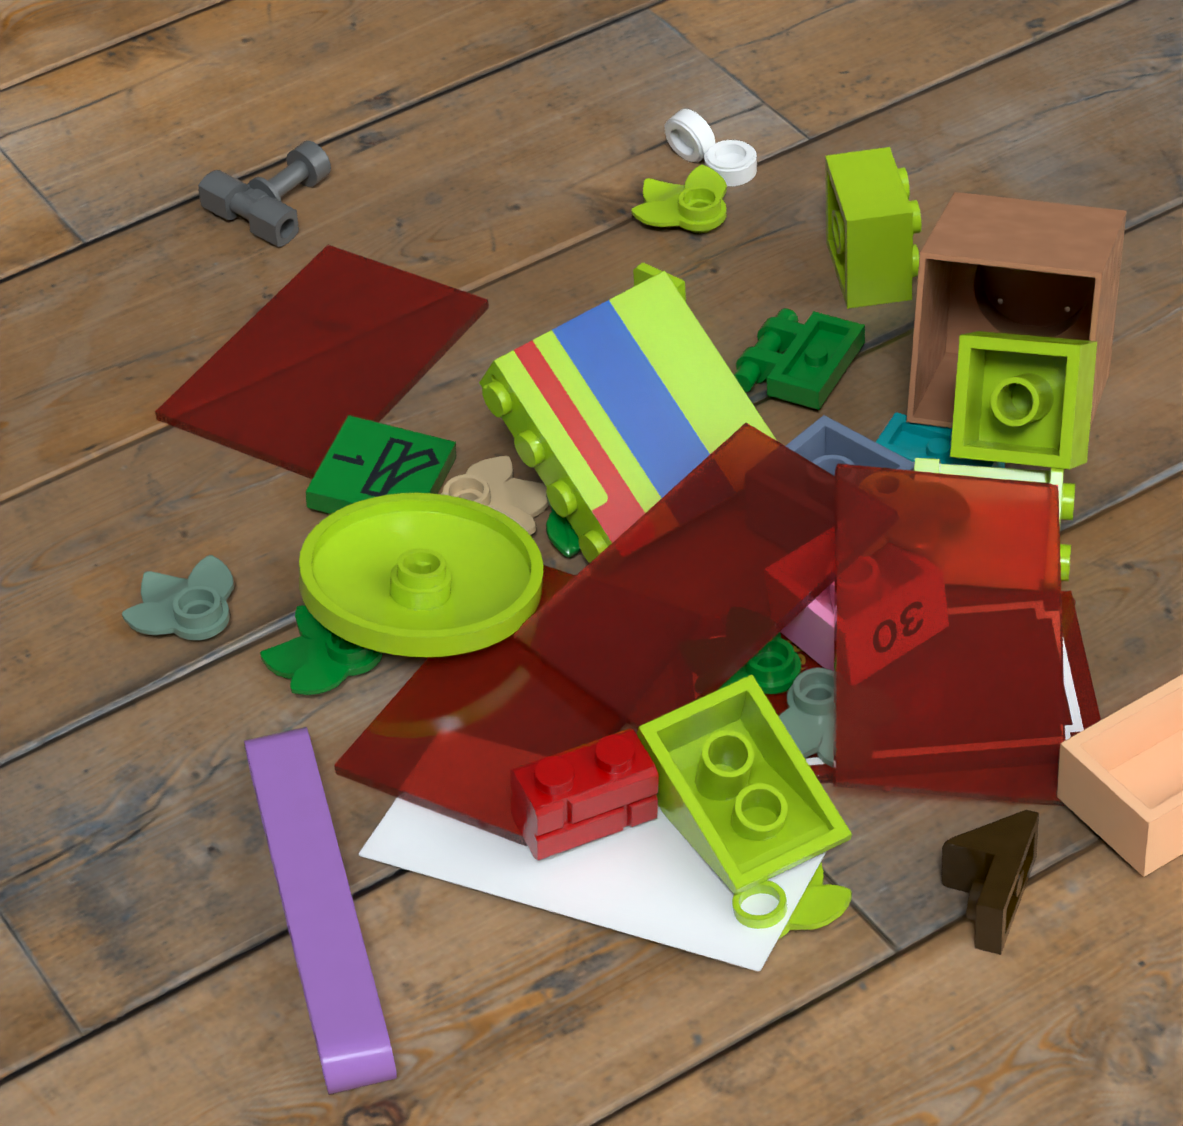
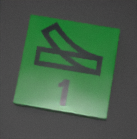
M348 415L306 489V507L332 514L345 506L378 496L400 493L438 494L456 460V442Z

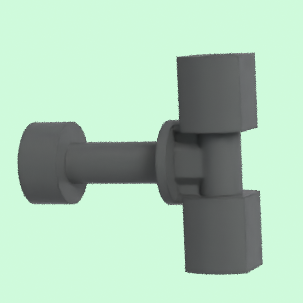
M306 140L287 154V167L269 180L262 177H254L246 184L221 170H214L207 174L198 185L201 206L226 220H233L242 216L249 220L251 233L277 247L284 246L296 236L299 226L297 210L282 203L281 197L300 183L307 187H313L327 177L331 172L330 160L318 144Z

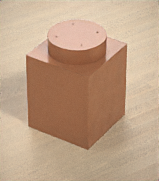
M954 192L920 251L907 422L953 427L959 337L961 334L985 331L1097 341L1091 428L1110 372L1127 211Z

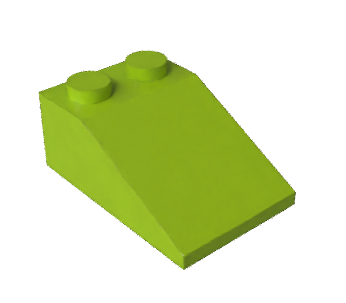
M749 675L638 727L637 736L654 762L659 774L658 793L656 794L658 806L667 819L735 895L851 839V831L753 675Z

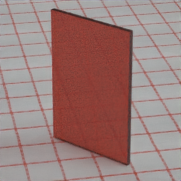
M327 245L155 411L156 419L313 479L348 415L379 423L489 309L488 299Z
M745 422L528 618L512 636L515 642L540 659L543 664L554 669L617 715L621 721L628 723L638 731L639 726L717 691L898 522V518L895 512L873 500L864 492L855 489L784 446L781 442L776 441Z
M838 463L835 468L833 787L1064 806L1065 804L1057 797L1060 743L1065 741L1059 486L1057 484Z
M543 565V585L540 603L533 616L521 629L506 639L480 650L452 656L428 657L334 764L335 772L342 777L527 846L511 814V794L513 793L511 791L510 770L619 732L682 654V645L690 644L702 629L703 619L700 616Z

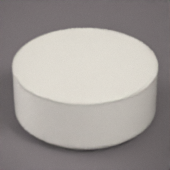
M681 109L665 123V135L668 143L680 157L687 161H701L708 149L715 145V137L711 128L700 115L692 110Z
M720 141L710 147L704 155L705 165L716 171L725 180L727 186L745 184L752 180L757 173L756 151L751 145L743 141Z

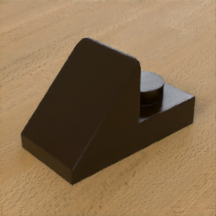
M1023 810L952 837L945 841L942 846L941 882L947 888L969 893L966 918L976 920L975 949L999 955L1002 954L1037 857L1039 812Z

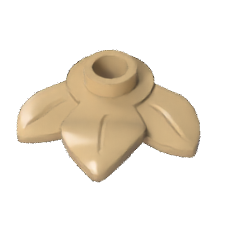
M509 456L493 457L473 464L468 468L466 474L458 475L447 481L441 493L442 495L464 498L491 507L513 519L530 535L536 531V524L533 518L544 512L549 506L546 497L547 487L544 483L512 478L513 468Z

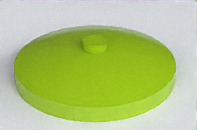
M400 493L358 501L337 510L317 524L308 534L300 551V593L304 604L314 618L332 633L351 643L392 655L444 657L489 647L521 629L535 613L542 595L543 560L541 552L531 535L513 519L491 507L449 495Z

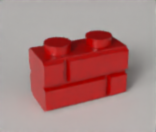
M631 728L510 770L511 791L513 793L511 794V814L517 828L537 861L622 831L623 827H633L657 818L658 798L656 794L658 793L659 774L634 729L632 730Z

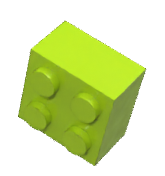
M890 147L825 155L826 244L847 309L912 300V278L918 277L920 258L918 247L916 244H913V234L921 233L922 223L917 200L909 201L910 188L906 168H897Z
M985 331L961 334L959 337L950 457L1072 469L1087 463L1097 341Z

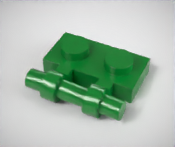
M783 308L775 317L768 318L758 330V341L755 346L746 348L736 361L737 371L734 376L745 393L749 392L755 383H761L767 379V395L819 410L864 345L865 325L813 311L806 323L802 324L798 323V316L794 311Z

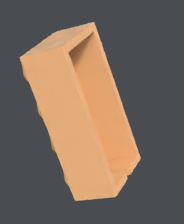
M1183 674L1060 743L1057 797L1143 877L1183 854Z

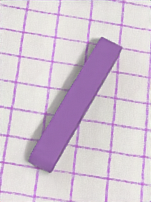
M303 727L245 740L244 745L328 1095L397 1079L387 1027L308 729Z

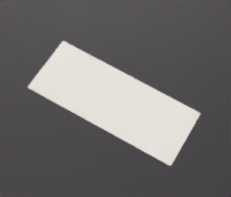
M447 733L440 734L359 852V856L754 971H761L826 853L824 852L768 879V881L778 884L784 890L787 900V912L778 924L764 929L746 927L736 919L732 904L734 893L667 819L659 806L657 818L633 827H623L622 831L537 861L517 828L511 814V794L513 793L511 791L510 770L540 760V758ZM759 893L747 897L742 902L741 908L752 915H764L773 911L778 906L779 901L772 895Z

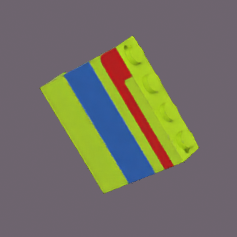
M665 270L495 359L479 382L483 388L482 394L488 409L496 417L503 419L514 436V444L519 457L527 466L534 467L547 487L546 493L552 508L558 515L567 518L579 537V546L584 557L592 566L600 569L606 580L613 578L629 560L747 494V476L782 449Z

